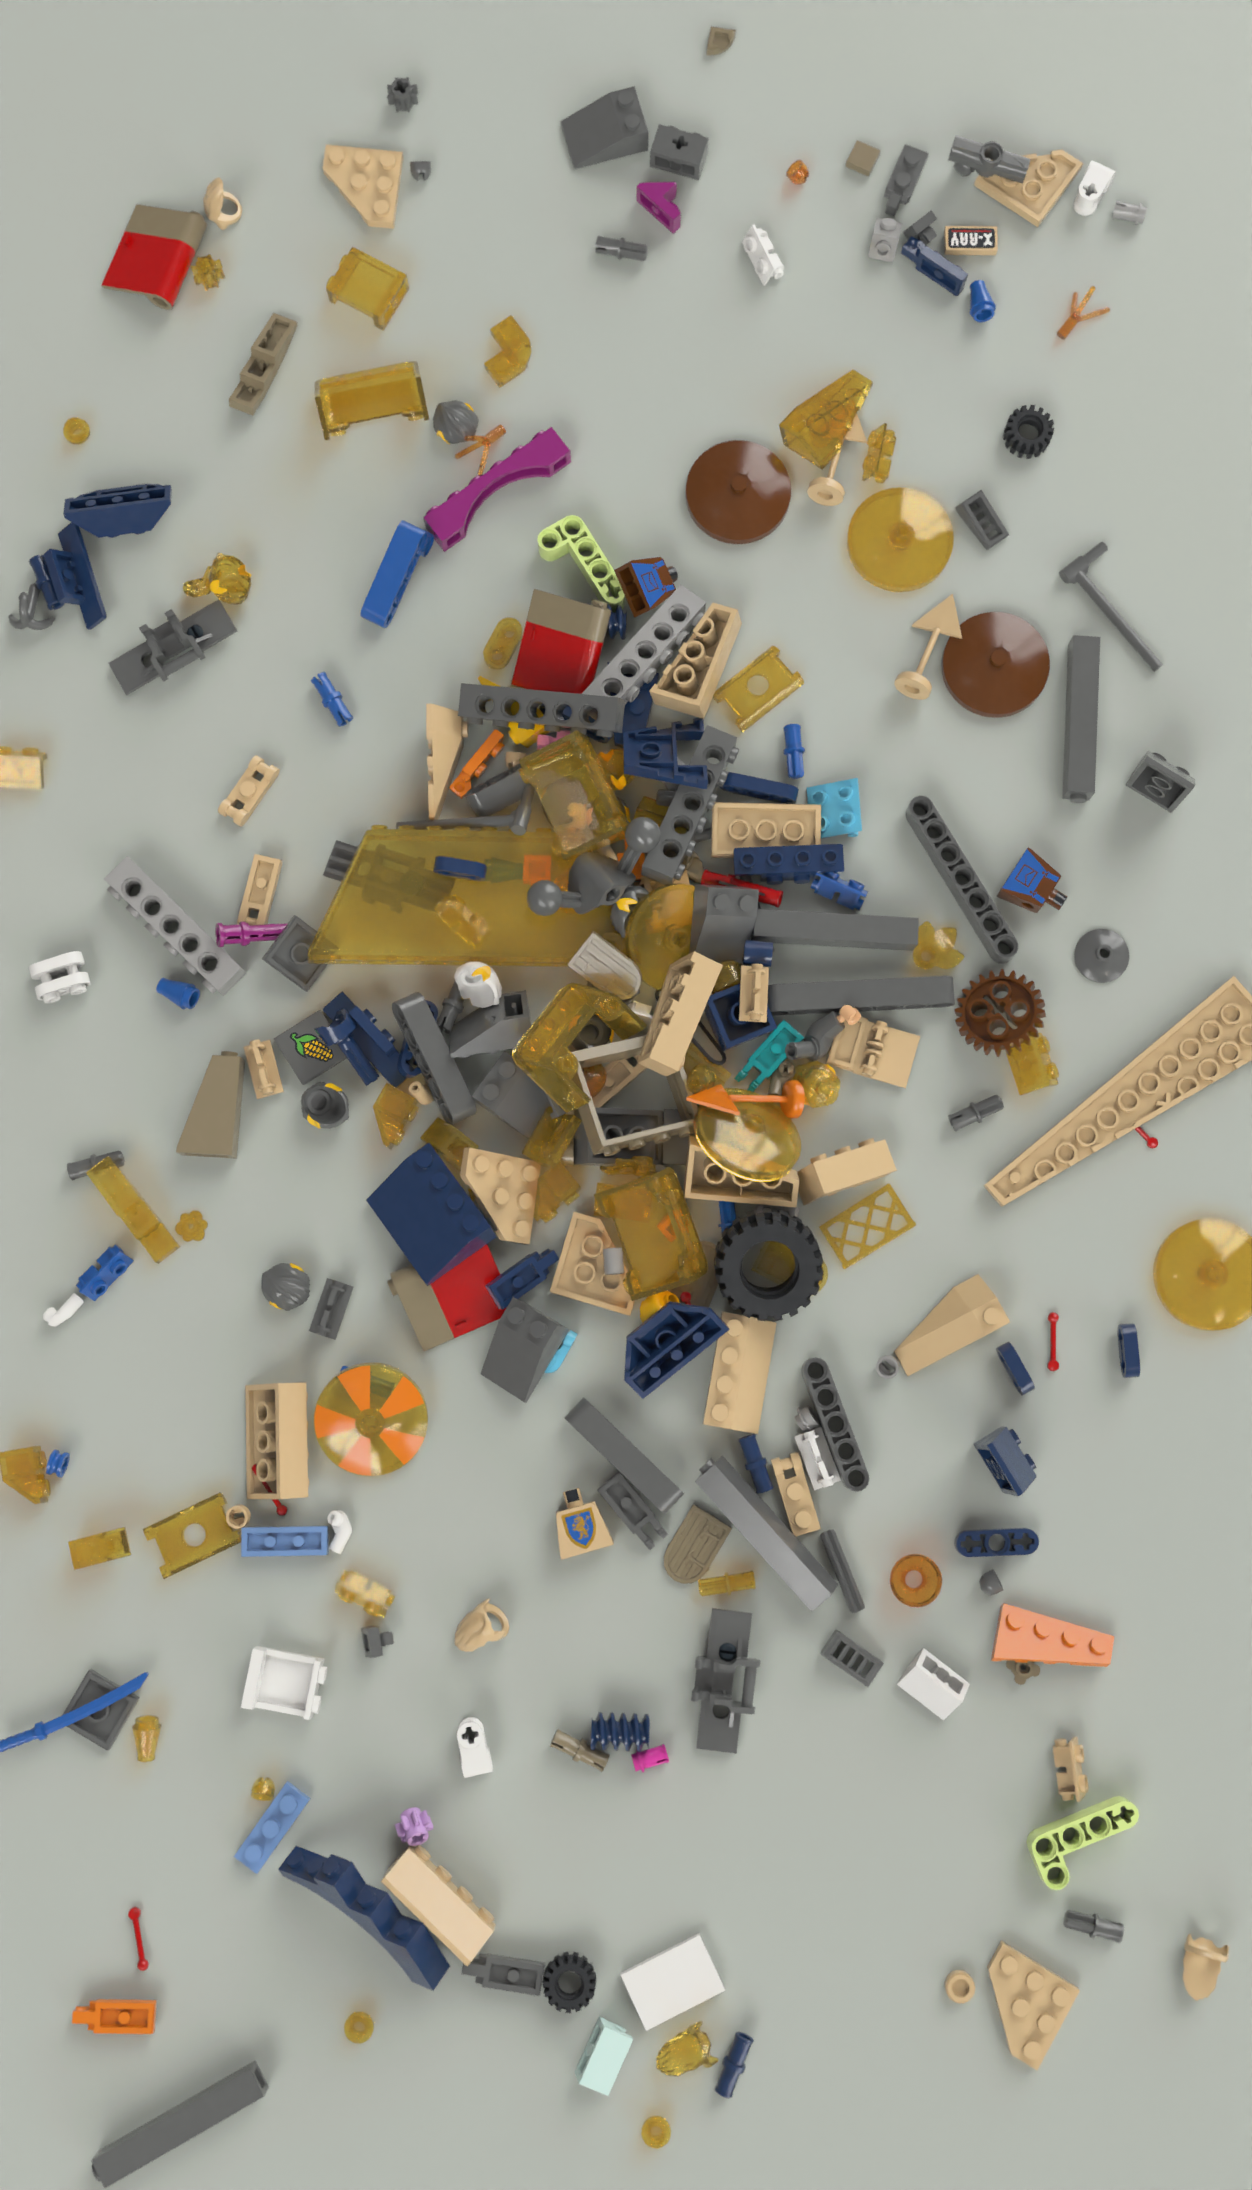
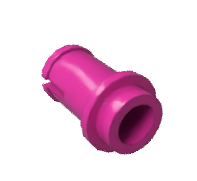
M664 1744L638 1752L636 1749V1753L631 1754L635 1772L641 1770L644 1773V1769L669 1763Z

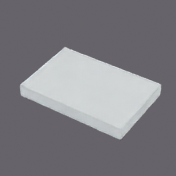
M700 1933L621 1972L622 1980L646 2031L725 1991V1987Z

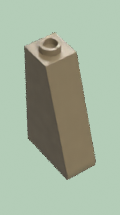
M222 1051L221 1055H212L177 1144L176 1152L182 1156L237 1159L245 1060L239 1057L238 1053Z

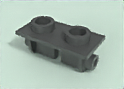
M327 1278L309 1331L336 1340L354 1287Z

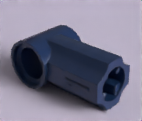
M745 940L743 965L763 964V967H771L773 942Z

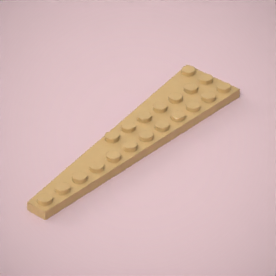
M1235 976L1231 977L988 1181L984 1187L999 1205L1003 1207L1251 1061L1252 995Z

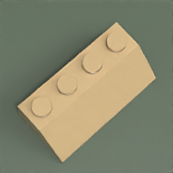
M722 1312L720 1318L729 1327V1331L716 1341L702 1424L758 1434L776 1322L758 1321L755 1317L748 1318L744 1315Z
M306 1382L245 1385L247 1499L308 1497L309 1451L307 1448L308 1394ZM254 1464H257V1467H256L257 1476H256V1475L254 1474V1472L252 1471V1466H253ZM262 1482H267L272 1493H268Z
M409 1845L387 1869L381 1882L468 1966L494 1932V1917L486 1908L481 1907L479 1909L472 1902V1895L464 1887L460 1886L458 1888L451 1881L452 1876L444 1867L439 1865L437 1868L429 1860L431 1856L421 1845L417 1847Z

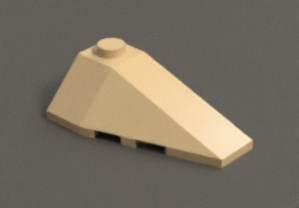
M426 704V736L429 750H431V754L427 756L428 773L431 776V780H428L430 820H438L449 786L451 785L464 747V738H468L469 735L468 723L463 721V717L458 716V711L435 704Z
M977 1274L953 1287L927 1317L895 1349L894 1353L904 1372L909 1376L1010 1323V1320L995 1294Z

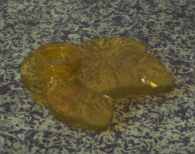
M928 921L920 925L918 928V945L912 955L914 963L919 968L925 970L932 969L935 966L947 970L960 964L964 959V955L953 949L956 942L957 929L947 927L935 931ZM927 952L930 954L931 959L928 961L923 960L921 954Z
M634 1156L631 1159L616 1158V1165L600 1166V1170L603 1173L612 1176L617 1174H633L634 1176L646 1177L650 1176V1172L656 1170L653 1158L647 1156Z

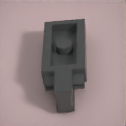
M906 144L904 145L885 190L884 197L889 198L886 205V214L895 216L900 203L905 205L909 203L929 153Z
M487 1953V1955L480 1954L479 1959H473L468 1966L463 1963L462 1974L476 1976L475 1983L482 1984V1987L540 1996L545 1963Z

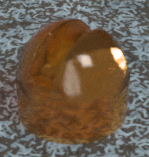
M797 160L788 168L786 176L794 184L801 185L809 177V170L802 160Z

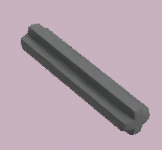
M833 1529L821 1533L820 1537L849 1610L852 1613L859 1612L865 1608L864 1602L836 1532Z

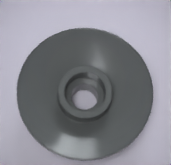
M1095 929L1083 935L1078 941L1074 951L1075 964L1080 973L1087 979L1098 983L1111 982L1120 977L1126 970L1129 963V950L1125 941L1117 933L1107 929ZM1101 949L1108 952L1107 958L1100 956L1099 952Z

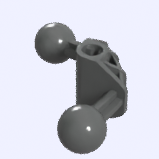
M638 817L632 820L625 830V840L628 847L620 862L600 853L585 852L579 855L569 871L567 892L561 891L552 881H537L527 892L529 908L540 916L552 915L560 907L573 908L578 914H586L601 905L616 903L623 895L625 889L634 883L636 876L632 873V870L641 853L650 852L658 845L661 836L658 825L647 817Z

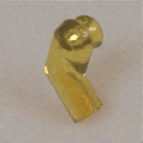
M207 566L203 578L186 581L183 584L184 593L190 597L210 594V583L213 580H217L220 571L212 566Z

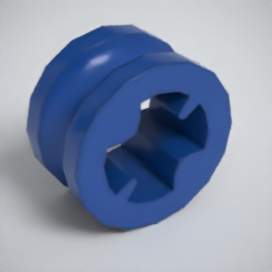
M53 1450L47 1463L46 1473L48 1475L56 1473L57 1477L62 1478L67 1470L70 1454L67 1452L60 1454L59 1450Z

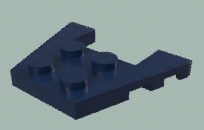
M699 717L693 718V723L682 725L681 721L673 722L670 728L660 730L653 726L623 732L624 774L707 789V765H678L676 740H700L704 733L703 719Z

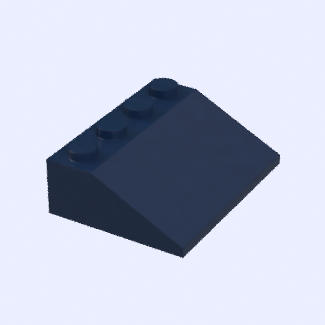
M427 1143L407 1157L366 1199L427 1286L496 1238L487 1220L430 1143Z

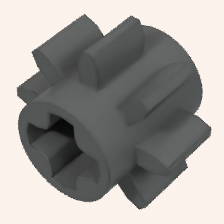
M396 77L392 85H387L389 94L387 95L388 104H395L396 112H410L413 104L418 105L417 85H411L408 77L406 79Z

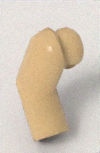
M413 1082L409 1086V1092L419 1103L427 1105L434 1101L427 1084L422 1085L420 1082Z

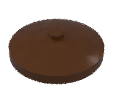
M744 440L726 441L706 450L692 465L686 481V504L695 524L708 536L724 543L748 544L767 537L782 523L790 504V478L781 460L764 446Z
M1003 612L978 614L961 623L962 639L950 636L942 655V676L951 696L968 711L990 718H1001L1017 714L1034 703L1045 687L1050 670L1048 649L1038 631L1022 618Z

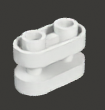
M82 952L65 953L29 966L31 978L33 980L41 979L42 984L34 988L38 1000H44V1003H53L59 1001L62 995L69 993L71 995H78L87 991L86 987L91 985L87 972L78 971V968L85 964ZM65 972L68 973L67 976L52 980V976Z

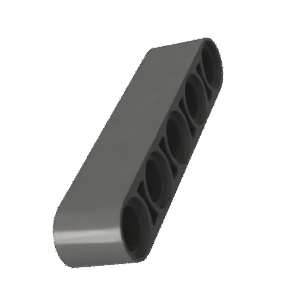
M576 734L472 788L465 794V797L476 817L491 816L520 801L525 786H532L535 788V792L590 764L595 757L584 735Z
M415 992L393 1002L392 1011L444 1120L452 1126L475 1115L477 1110L475 1102L454 1058H451L450 1050L423 995Z
M821 1358L808 1359L802 1365V1377L841 1481L849 1490L862 1491L869 1484V1474L829 1367ZM813 1362L818 1363L822 1367V1375L817 1379L810 1377L807 1371L808 1366ZM822 1389H827L832 1394V1401L826 1406L820 1404L817 1397ZM832 1416H838L842 1421V1428L838 1432H832L828 1428V1420ZM843 1443H848L852 1447V1455L848 1459H842L838 1455V1447ZM853 1470H858L862 1474V1482L858 1486H852L848 1482V1475Z
M584 1397L564 1417L663 1514H666L684 1495L664 1473Z

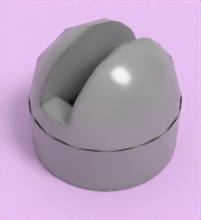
M890 1355L882 1356L876 1364L877 1373L885 1379L895 1377L899 1371L897 1359ZM884 1360L895 1369L892 1373L882 1363Z

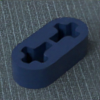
M436 856L433 871L445 876L484 881L487 865L463 859Z
M1133 1323L1119 1324L1117 1336L1122 1376L1124 1378L1139 1377L1140 1357L1136 1326Z
M1008 1341L997 1347L996 1352L1017 1391L1023 1396L1034 1390V1383L1012 1344Z

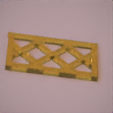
M889 1183L820 1225L819 1228L840 1260L843 1269H847L915 1227L916 1223L912 1220ZM885 1192H888L892 1198L890 1208L874 1205L876 1198ZM862 1206L869 1208L866 1223L850 1220L852 1212ZM873 1209L889 1213L886 1228L870 1225ZM893 1214L903 1216L907 1225L898 1231L891 1230ZM836 1222L844 1223L841 1239L832 1237L827 1228ZM849 1224L865 1228L861 1243L845 1240ZM869 1229L885 1233L883 1240L873 1246L865 1245ZM844 1244L859 1247V1255L847 1261L842 1253Z

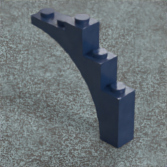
M295 1846L278 1868L283 1877L316 1893L354 1920L394 1958L413 1983L434 1991L450 1967L446 1958L425 1925L420 1921L402 1915L388 1892L366 1884L353 1862L333 1854L327 1858Z

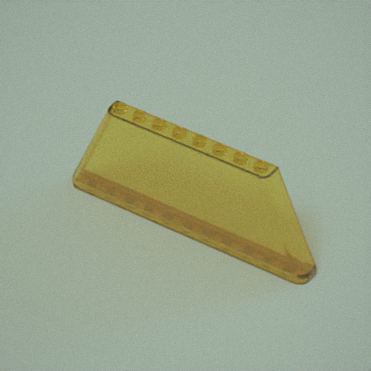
M372 825L370 830L365 831L308 949V963L461 966L467 962H481L488 966L569 967L567 964L593 931L634 961L637 966H639V954L631 936L622 938L621 934L614 930L615 927L612 926V920L610 919L612 905H601L586 914H578L573 908L560 907L552 915L540 916L535 914L527 904V892L537 881H552L561 891L567 892L569 871L579 855L585 852H592L585 835L579 833V829L566 828L563 829V832H552L550 828H537L536 832L516 835L510 828L508 831H497L495 827H482L481 831H470V828L465 826H457L453 830H442L440 826H427L426 830H415L414 826L409 825L399 826L398 829H387L385 825ZM445 856L487 865L486 878L484 881H474L435 873L433 871L435 857Z

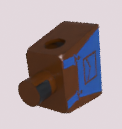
M661 557L632 560L614 570L634 618L654 609L668 599L676 590L673 582L677 581L678 573L674 567H666L664 559Z
M1029 847L997 894L998 898L1034 913H1038L1045 902L1060 910L1068 896L1055 889L1061 875Z

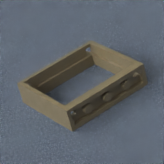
M646 1035L573 1051L562 1061L593 1155L604 1153V1156H610L620 1152V1149L625 1147L635 1150L645 1146V1142L654 1140L655 1144H659L671 1139L670 1136L678 1134L680 1138L694 1134V1129L703 1122L697 1104L686 1101V1097L693 1095L684 1067H682L680 1071L666 1076L682 1122L608 1140L605 1139L582 1068L640 1055Z

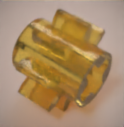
M210 254L197 257L196 266H191L196 285L202 283L205 290L219 287L220 279L225 278L220 259L214 261Z

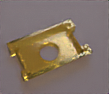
M773 645L715 690L713 699L718 704L724 700L739 718L736 719L735 724L742 732L751 727L804 684L800 673L796 671L792 674L779 659L780 650ZM751 677H764L768 681V690L762 695L752 694L747 687Z
M221 1492L143 1529L147 1541L156 1540L165 1561V1565L159 1567L163 1579L241 1543L240 1530L233 1531L226 1521V1513L223 1506L228 1503ZM194 1523L200 1524L206 1532V1538L199 1546L189 1545L184 1538L185 1529Z

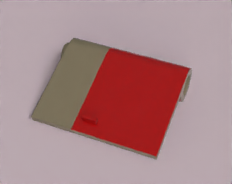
M136 204L101 286L105 289L145 295L156 306L171 310L206 231L207 224L204 221V217L195 211L184 212Z
M534 589L511 684L531 690L582 694L595 679L612 611L607 609L608 603L592 599L591 604L582 603Z
M488 1244L429 1286L425 1284L412 1264L390 1273L391 1279L387 1281L393 1296L398 1294L423 1351H427L496 1321L502 1317L506 1308L501 1310L497 1307L485 1287L486 1284L500 1275Z

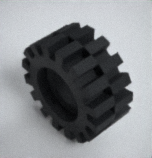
M1024 405L1020 411L1018 408L1015 409L1008 418L1003 440H1006V448L1011 446L1010 453L1019 452L1017 456L1019 458H1022L1023 454H1026V459H1031L1033 454L1036 458L1040 456L1041 452L1044 453L1047 446H1049L1054 433V428H1052L1054 422L1053 419L1049 420L1050 414L1048 412L1045 415L1042 414L1044 409L1041 407L1038 411H1035V405H1030L1029 410ZM1025 424L1034 426L1038 430V437L1032 440L1022 437L1019 434L1020 426Z
M563 1952V1956L558 1954L552 1962H549L544 1973V1995L548 1997V2003L551 2006L554 2004L556 2010L560 2012L561 2009H565L566 2013H571V2010L574 2009L576 2012L581 2011V2007H586L589 2004V2000L593 1999L596 1989V1973L593 1970L592 1963L589 1964L584 1955L582 1958L579 1957L577 1952H574L573 1955H569V1952ZM566 1971L577 1973L581 1979V1986L574 1993H566L559 1987L558 1979Z

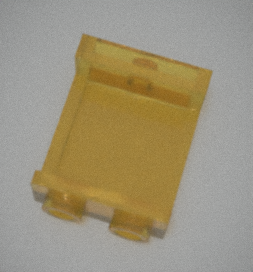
M354 247L351 248L348 255L345 254L342 257L338 271L335 276L332 275L326 285L328 298L331 303L335 304L339 300L372 317L375 327L383 331L410 289L406 274Z

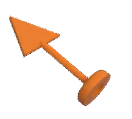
M798 1080L787 1081L782 1087V1096L728 1095L723 1086L719 1084L686 1097V1101L738 1116L740 1112L733 1102H780L783 1114L787 1118L795 1119L799 1118L802 1114L805 1094L803 1086Z

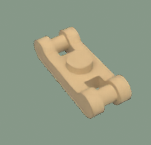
M255 755L229 796L220 804L218 813L225 817L230 816L234 819V823L242 827L276 780L280 769L273 765L268 766L264 763V759ZM258 772L264 775L261 782L255 779ZM238 801L244 805L240 810L235 808Z

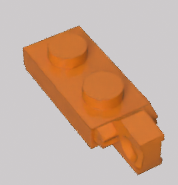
M494 729L463 767L462 772L449 786V789L461 799L471 790L472 779L474 777L479 779L486 771L488 766L485 763L490 757L496 758L505 746L502 744L504 735L500 731Z
M91 2000L89 2006H76L72 2013V2024H88V2030L100 2034H153L155 2032L157 2000Z

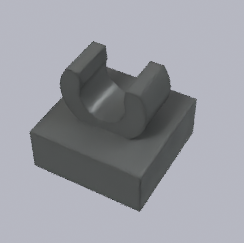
M932 210L903 232L907 240L911 236L915 237L917 235L918 240L926 245L937 236L933 228L929 226L937 220Z
M378 1626L361 1628L365 1657L383 1656L381 1646L394 1644L392 1632L379 1633Z

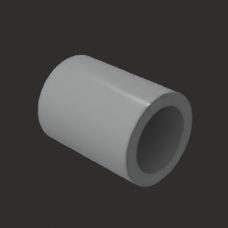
M622 1248L603 1249L605 1275L623 1274Z

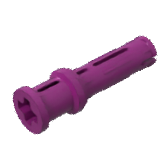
M241 921L236 925L216 923V943L218 947H224V944L247 946L250 942L275 941L288 923L249 925L245 921Z

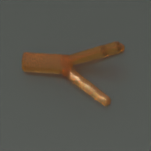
M1095 286L1090 287L1078 308V293H1073L1070 316L1057 332L1058 337L1065 340L1078 322L1110 312V308L1106 307L1079 316L1094 293Z
M500 424L485 436H465L464 439L466 441L478 442L457 453L455 458L459 459L484 446L478 470V476H482L491 444L506 434V429Z

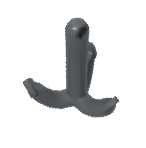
M36 583L30 585L28 595L25 592H21L18 597L20 619L18 620L12 614L8 616L10 624L16 629L28 627L33 630H43L50 627L55 620L54 617L41 621L33 619L40 592Z

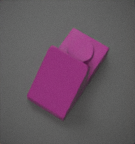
M639 183L637 185V202L674 234L681 227L680 209L672 202L676 198L677 183Z

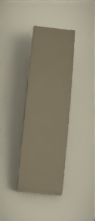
M275 313L272 314L251 347V357L240 372V382L229 398V407L252 416L255 414L286 355L297 328L296 321Z

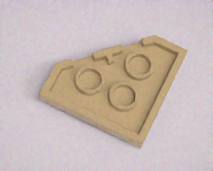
M326 144L323 162L325 176L337 186L342 196L359 212L368 226L394 229L403 153Z
M1063 150L1051 151V154L1037 156L1036 153L1022 155L1030 159L1023 183L997 175L988 178L979 175L975 180L974 186L1038 227L1083 166L1082 162Z
M470 1147L464 1148L460 1176L475 1194V1201L485 1217H489L496 1228L495 1233L499 1239L530 1245L541 1162Z
M573 1212L550 1293L630 1316L638 1288L625 1264L623 1274L605 1275L603 1249L616 1247L601 1219Z
M1001 1941L987 1969L1006 2034L1008 2048L1011 2055L1038 2070L1080 1990L1070 1982Z

